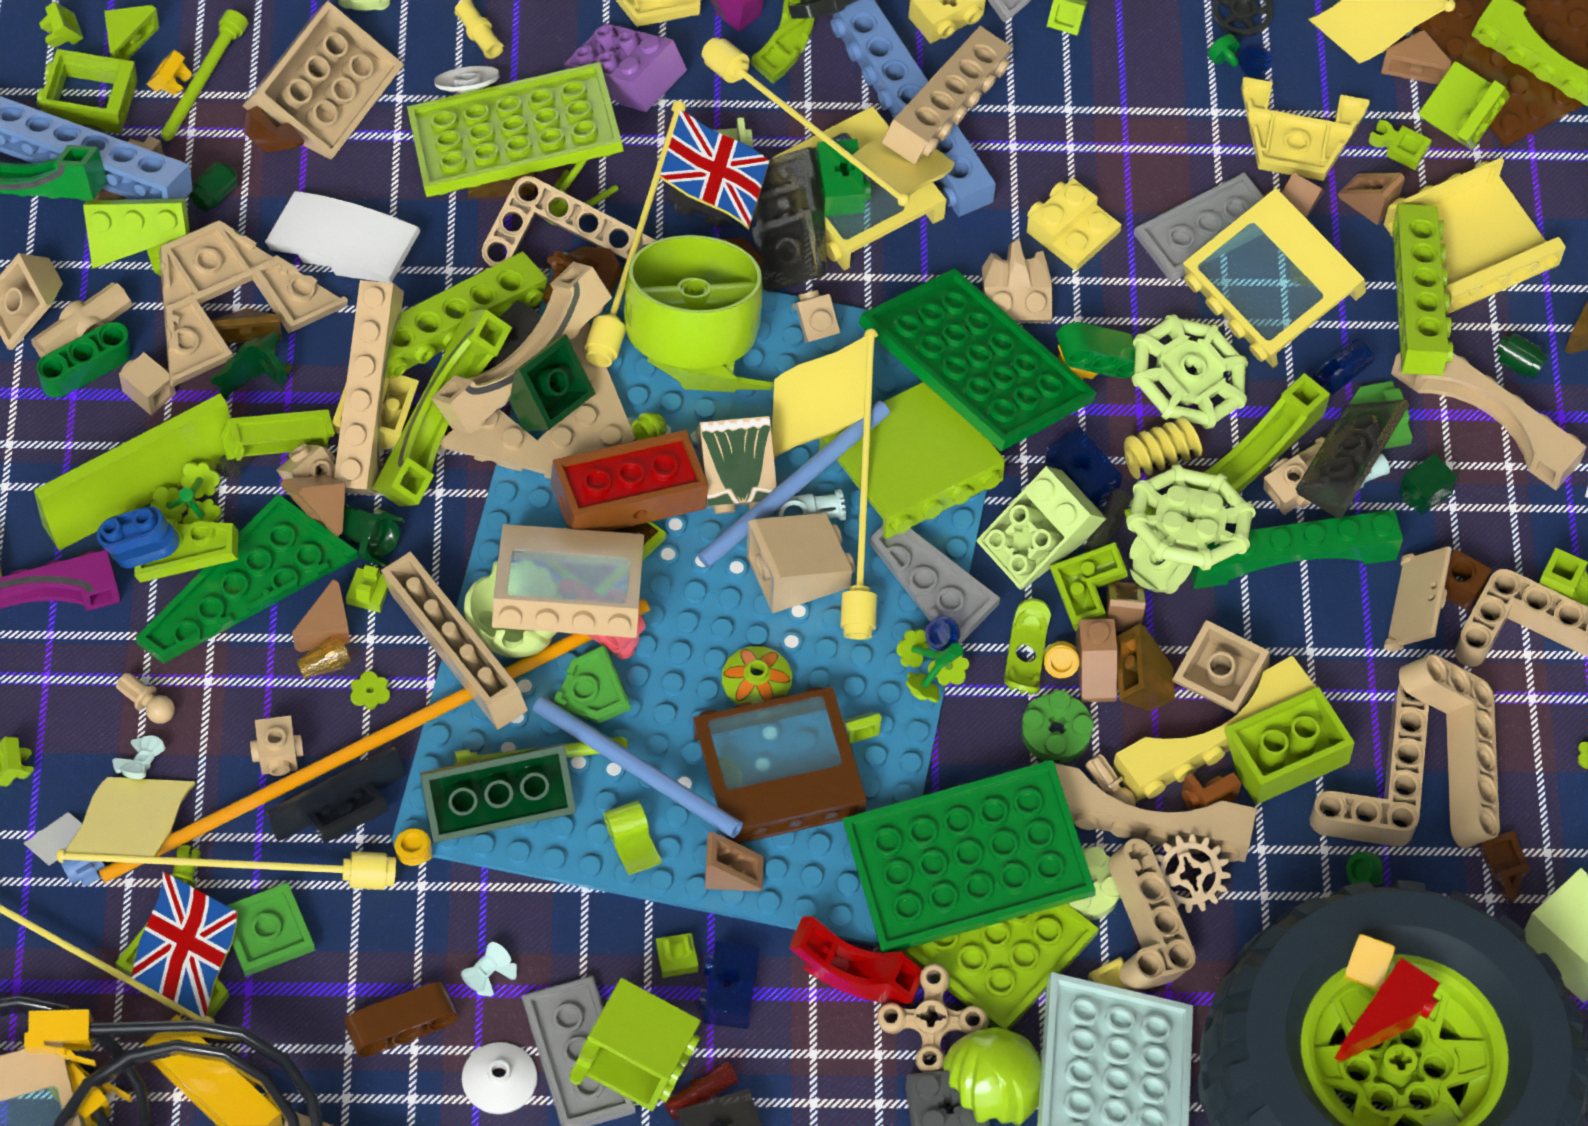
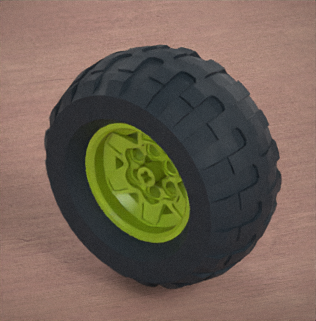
M1397 880L1390 887L1373 888L1370 882L1354 883L1343 886L1341 889L1330 894L1329 897L1321 899L1319 896H1315L1295 906L1278 917L1277 922L1267 931L1264 929L1255 935L1239 952L1232 967L1225 977L1222 978L1215 991L1201 1036L1200 1073L1198 1076L1201 1106L1205 1114H1207L1210 1126H1396L1400 1119L1408 1126H1587L1588 1052L1585 1048L1588 1042L1581 1014L1575 999H1569L1564 991L1562 974L1546 952L1538 954L1526 942V932L1505 915L1497 920L1488 913L1477 909L1478 900L1452 890L1449 897L1428 892L1425 889V883ZM1362 934L1393 945L1396 948L1384 982L1402 957L1441 983L1434 994V997L1439 999V1002L1428 1019L1420 1016L1412 1028L1378 1044L1379 1049L1369 1048L1340 1062L1334 1057L1341 1045L1329 1046V1044L1342 1029L1346 1036L1349 1034L1378 992L1374 988L1344 978L1358 936ZM1401 1039H1411L1417 1047H1408L1402 1043ZM1432 1068L1440 1074V1077H1431L1427 1075L1424 1069ZM1348 1072H1359L1364 1076L1365 1080L1357 1081ZM1463 1084V1096L1461 1104L1458 1106L1447 1089ZM1334 1088L1339 1089L1344 1096L1356 1099L1353 1113L1342 1103ZM1410 1100H1419L1426 1108H1414ZM1371 1102H1382L1387 1106L1388 1110H1377Z

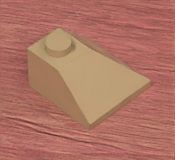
M18 253L0 274V336L9 350H13L49 309L63 284L50 258Z

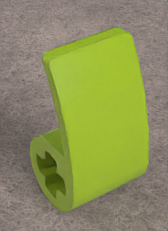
M638 800L603 812L607 831L628 875H633L662 863V859L649 835L648 822Z

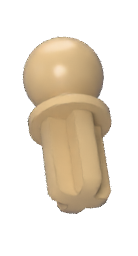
M124 673L116 683V688L135 703V709L141 711L146 708V714L152 722L163 724L172 719L175 713L174 703L167 696H155L157 688L153 685H145L130 673Z
M1096 755L1085 764L1086 769L1101 790L1125 804L1136 806L1134 793L1127 788L1119 786L1118 783L1123 780V777H1117L1103 755Z

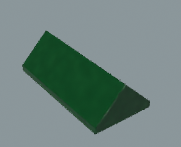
M564 743L420 773L422 798L433 843L576 813Z

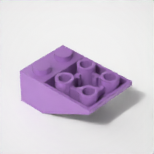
M607 23L599 27L564 64L566 69L600 62L609 96L623 106L645 112L687 71L672 39Z

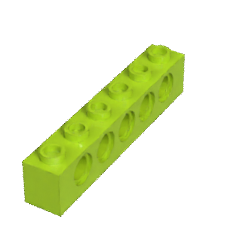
M1398 203L1392 231L1401 372L1405 374L1443 376L1446 362L1451 363L1453 358V342H1448L1447 339L1451 333V317H1446L1450 296L1448 292H1444V288L1447 286L1448 270L1447 268H1442L1446 257V245L1440 244L1444 234V221L1438 218V206Z
M522 251L401 312L400 325H397L389 354L385 380L389 377L397 378L407 369L419 363L424 364L431 360L434 355L446 350L466 312L487 309L506 322L516 313L528 307L533 308L543 300L542 297L545 293L548 278Z

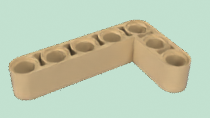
M525 176L518 179L514 184L482 248V256L490 267L515 256L535 215H538L600 248L611 249L615 256L627 261L636 229L535 177ZM525 184H532L538 189V195L533 201H523L519 196V191ZM558 199L564 200L568 204V212L562 217H555L549 212L550 204ZM510 214H517L523 220L522 227L514 232L508 231L504 227V220ZM585 215L595 216L599 221L598 228L590 233L582 231L579 227L581 218ZM621 230L628 235L629 241L623 248H615L610 244L609 238L614 231ZM642 233L637 252L657 240ZM494 244H502L507 248V255L500 262L492 261L488 256V251Z
M1499 569L1491 575L1461 631L1455 648L1456 658L1463 665L1475 667L1482 664L1508 618L1588 657V607L1512 570ZM1497 589H1503V590L1507 591L1508 593H1502V592L1498 591ZM1529 604L1537 605L1540 609L1533 608ZM1482 615L1490 616L1494 620L1485 619ZM1561 619L1568 620L1572 624H1566ZM1468 642L1476 643L1479 647H1473Z
M1435 654L1402 666L1399 670V681L1405 692L1446 713L1450 828L1454 841L1461 848L1466 849L1497 837L1500 830L1495 705L1491 687L1482 678Z
M1399 683L1392 704L1384 799L1336 791L1320 793L1316 797L1310 816V825L1318 834L1390 846H1404L1412 840L1420 816L1429 705L1420 700L1408 699L1405 695L1409 694L1402 688L1401 683ZM1402 726H1410L1415 731H1407ZM1399 757H1406L1413 763H1405ZM1396 789H1404L1410 795H1402ZM1329 810L1333 812L1335 816H1326L1321 811ZM1357 816H1366L1371 822L1361 821ZM1393 821H1401L1407 827H1399Z

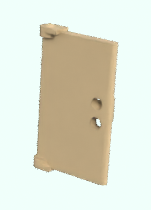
M1444 547L1416 556L1413 553L1402 556L1400 563L1402 569L1389 635L1384 643V648L1387 651L1402 650L1404 648L1403 645L1435 637L1440 609L1444 607L1447 596L1445 583L1452 552L1451 547Z

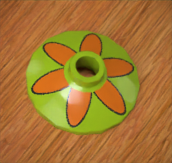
M750 646L738 650L727 659L722 669V686L726 696L736 705L745 702L760 703L768 701L777 695H788L792 687V671L787 660L777 651L767 647ZM761 670L763 674L756 676L751 671Z

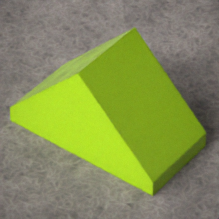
M152 5L105 11L111 58L129 60L159 29L157 10Z

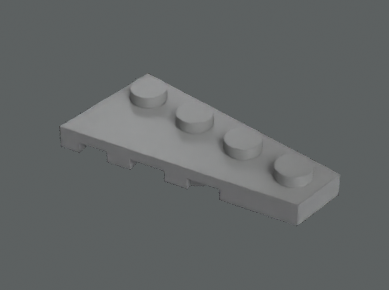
M882 525L870 537V546L949 646L954 643L961 644L999 605L1000 597L911 528L903 534H896L885 540Z

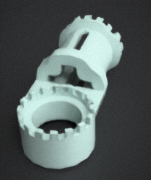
M838 489L835 490L834 494L815 497L813 494L793 496L776 510V516L783 517V513L788 506L797 505L801 507L802 515L826 513L829 519L838 518L840 521L846 520V510L842 509L845 508V505L841 504L845 502L842 490Z

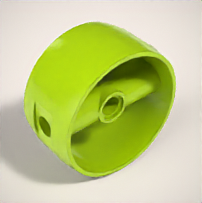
M682 235L652 242L639 250L632 258L625 282L624 319L626 333L630 342L642 354L669 366L705 369L729 364L740 359L750 351L756 341L761 324L763 284L759 265L745 250L732 243L713 237Z

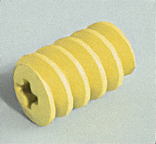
M1182 417L1175 420V423L1167 422L1163 424L1162 428L1156 426L1150 432L1142 431L1138 433L1137 437L1131 435L1124 442L1126 463L1130 473L1136 479H1140V468H1143L1147 475L1153 474V463L1162 471L1165 469V459L1171 465H1177L1178 454L1183 461L1187 462L1190 460L1189 450H1192L1196 457L1202 456L1203 452L1198 434L1191 423Z

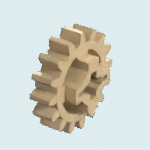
M1195 833L1190 834L1189 842H1183L1180 835H1177V845L1172 847L1165 842L1163 847L1167 853L1165 856L1155 854V858L1161 863L1160 869L1176 908L1182 903L1185 904L1186 912L1191 913L1192 906L1198 904L1203 912L1206 910L1205 901L1208 899L1214 904L1219 902L1215 895L1217 890L1220 892L1227 891V888L1221 884V879L1230 878V873L1222 871L1221 867L1229 862L1228 858L1218 859L1216 855L1220 852L1221 847L1218 845L1210 849L1208 847V837H1205L1201 843H1197ZM1189 849L1200 850L1211 859L1205 861L1197 860L1191 856ZM1177 853L1179 864L1176 870L1166 874L1169 860ZM1185 856L1193 868L1199 867L1201 869V873L1196 875L1197 890L1194 889L1193 883H1190L1188 878L1182 879L1180 873L1185 871V861L1183 858ZM1216 872L1212 887L1204 893L1202 883L1206 875ZM1181 885L1189 889L1192 898L1177 894L1171 887Z

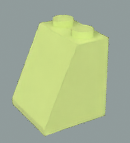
M1580 868L1531 914L1524 931L1526 932V942L1538 954L1547 953L1562 974L1561 978L1564 986L1585 1003L1588 1000V875Z

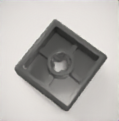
M948 1070L907 1075L905 1088L911 1126H990L989 1120L983 1123L976 1122L973 1111L961 1106L960 1093L955 1088L949 1086ZM950 1105L951 1108H954L953 1114H947L942 1106Z

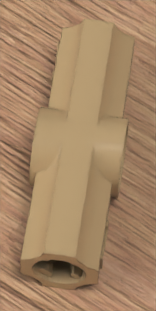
M112 282L84 303L77 300L66 306L57 322L31 339L32 345L42 358L103 324L113 321L132 307L131 300L118 283Z

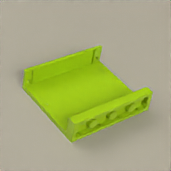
M924 382L883 402L890 410V415L870 431L867 500L883 519V537L885 540L896 534L907 532L912 526L926 519L930 520L937 517L942 511L956 504L965 503L970 497L984 490L993 489L1004 480V458L992 443ZM846 428L819 438V451ZM863 438L837 459L860 491Z

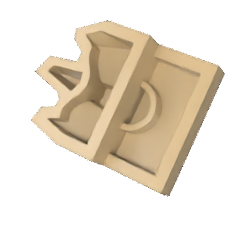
M1017 240L1009 245L1007 260H1002L997 254L991 253L982 266V292L1017 323H1051L1052 283L1044 251L1036 252L1032 259H1025L1020 240Z

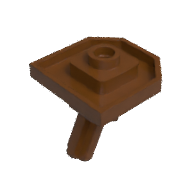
M581 246L569 254L554 251L553 256H548L547 263L551 264V269L555 272L542 299L545 304L549 303L553 291L550 283L572 262L592 266L610 295L623 270L611 249Z

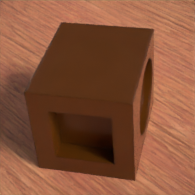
M1455 549L1450 557L1445 589L1447 590L1446 599L1469 612L1488 583L1492 569ZM1453 576L1461 577L1465 581H1459L1455 579Z

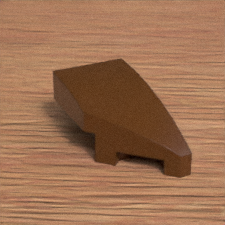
M258 106L246 111L244 134L266 153L292 149L304 144V140L288 122L276 127Z
M1511 831L1478 844L1483 859L1507 903L1516 900L1519 887L1530 867L1515 831Z

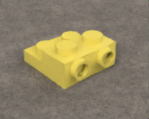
M1074 178L1067 184L1062 181L1057 183L1050 192V199L1044 204L1041 201L1036 202L1027 214V233L1075 271L1079 270L1119 234L1122 224L1097 206L1098 197Z

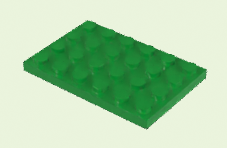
M955 268L862 313L858 323L865 330L875 329L878 336L874 338L1000 451L1093 403L1097 394L1096 391Z
M1053 760L842 818L882 953L901 951L1096 896V890Z

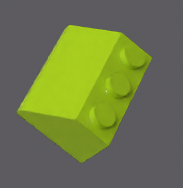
M1319 686L1227 726L1224 730L1237 775L1255 805L1349 764L1355 742Z

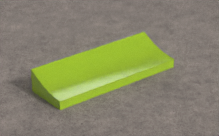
M221 393L34 489L42 525L58 550L60 551L95 533L105 520L140 509L155 501L153 492L156 488L164 487L167 490L172 487L176 489L183 486L181 478L184 476L183 467L186 463L194 462L199 464L200 462H207L210 465V470H215L232 461L227 460L221 438L228 418H231L228 404Z

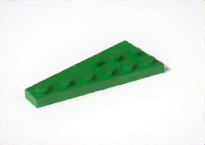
M277 494L238 533V560L205 567L135 637L136 643L164 664L358 558V551Z

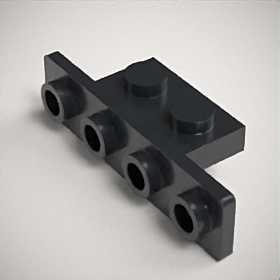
M390 747L269 809L266 812V816L274 837L278 841H282L311 826L325 844L389 811L386 800L378 790L405 777V771L398 751L395 747Z

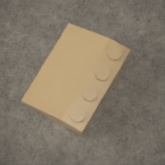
M327 1L310 18L243 104V107L249 110L258 106L276 127L288 122L304 140L303 146L331 160L404 64Z

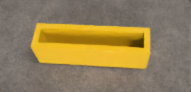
M176 1014L170 1021L184 1020ZM202 1036L151 1037L143 1045L145 1047L176 1039L209 1044ZM182 1055L150 1061L217 1126H283L281 1113L268 1094L263 1096L254 1088L256 1086L254 1081L223 1062Z

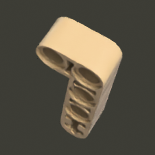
M1131 839L1110 857L1108 866L1142 948L1123 963L1119 972L1120 979L1129 990L1143 991L1171 983L1178 979L1194 965L1196 955L1153 850L1144 840Z

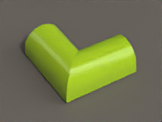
M1116 542L1049 566L1075 631H1077L1079 620L1106 619L1107 617L1096 588L1128 577Z

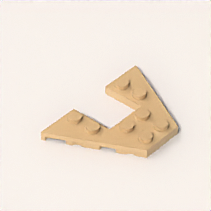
M220 220L164 244L160 248L159 257L170 386L172 388L222 365L232 357V352L200 306L203 302L253 280L275 314L279 315L280 321L287 332L291 333L345 308L348 299L344 296L339 298L317 284L318 280L312 276L301 274L297 267L279 256L272 257L257 248L256 242L246 236L238 235L233 228Z
M587 322L581 327L579 334L571 339L570 342L596 393L594 396L548 430L538 440L523 430L521 426L504 412L497 409L486 419L484 426L471 435L453 429L442 439L439 450L446 452L448 449L472 455L474 460L481 462L493 461L498 466L520 472L526 469L542 473L544 478L551 479L552 462L554 459L634 442L635 436L607 367L595 366L585 358L586 352L584 347L590 332L589 323Z

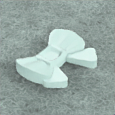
M153 735L131 740L133 748L138 752L133 760L120 758L112 760L117 774L122 772L123 775L131 779H143L146 776V770L151 767L150 763L154 757L166 749L163 741Z
M491 942L486 947L485 956L474 967L462 970L461 976L464 982L471 989L475 990L478 995L491 997L494 995L488 977L496 970L510 980H514L517 976V965L510 963L511 958L504 947L498 943Z

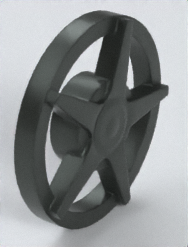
M1214 0L1212 14L1219 28L1225 32L1239 37H1254L1269 26L1273 16V4L1271 0H1263L1266 7H1256L1253 0ZM1218 3L1229 10L1230 16L1225 20L1221 18L1218 12ZM1268 14L1263 23L1254 27L1252 23L1254 16ZM1234 22L1243 23L1247 29H1239L1230 25Z

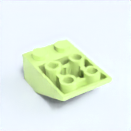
M1045 466L976 541L1020 590H1023L1048 571L1050 565L1060 562L1081 546L1107 518L1063 470Z

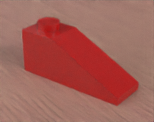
M1401 957L1343 1041L1334 1058L1343 1062L1412 1028L1420 1016L1428 1019L1439 1002V999L1434 997V994L1441 983Z

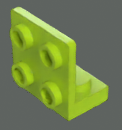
M1454 62L1420 110L1419 116L1465 147L1473 150L1510 95L1506 87L1494 80L1491 84L1460 63Z

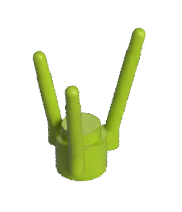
M588 160L576 163L571 172L564 170L553 187L565 193ZM618 186L610 187L586 201L585 204L593 207L617 192ZM561 199L555 200L550 204L549 212L555 217H562L568 212V204Z

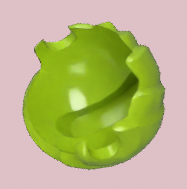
M990 1027L973 1031L952 1044L943 1061L944 1071H949V1086L955 1088L960 1093L961 1106L973 1111L976 1122L983 1123L989 1119L997 1118L1002 1124L1012 1122V1124L1020 1126L1039 1107L1042 1061L1033 1045L1024 1036L1004 1028Z

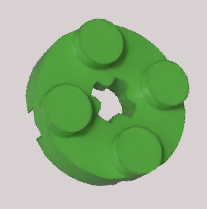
M1062 690L1043 695L1032 701L1025 710L1021 724L1022 740L1026 748L1041 760L1048 761L1049 758L1060 760V763L1073 761L1087 750L1094 728L1091 714L1085 705ZM1051 723H1062L1065 733L1061 734L1059 731L1050 732Z

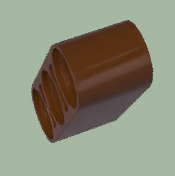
M438 981L353 1012L344 1020V1025L357 1056L364 1058L449 1027L458 1020L459 1015L445 983Z

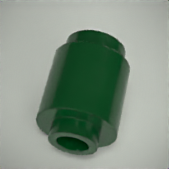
M213 162L192 183L193 191L189 194L192 202L203 211L216 208L238 186L235 170L227 163Z
M1515 332L1511 338L1504 335L1495 351L1496 354L1500 355L1498 363L1525 378L1528 375L1535 379L1548 357L1547 354L1541 352L1543 348Z

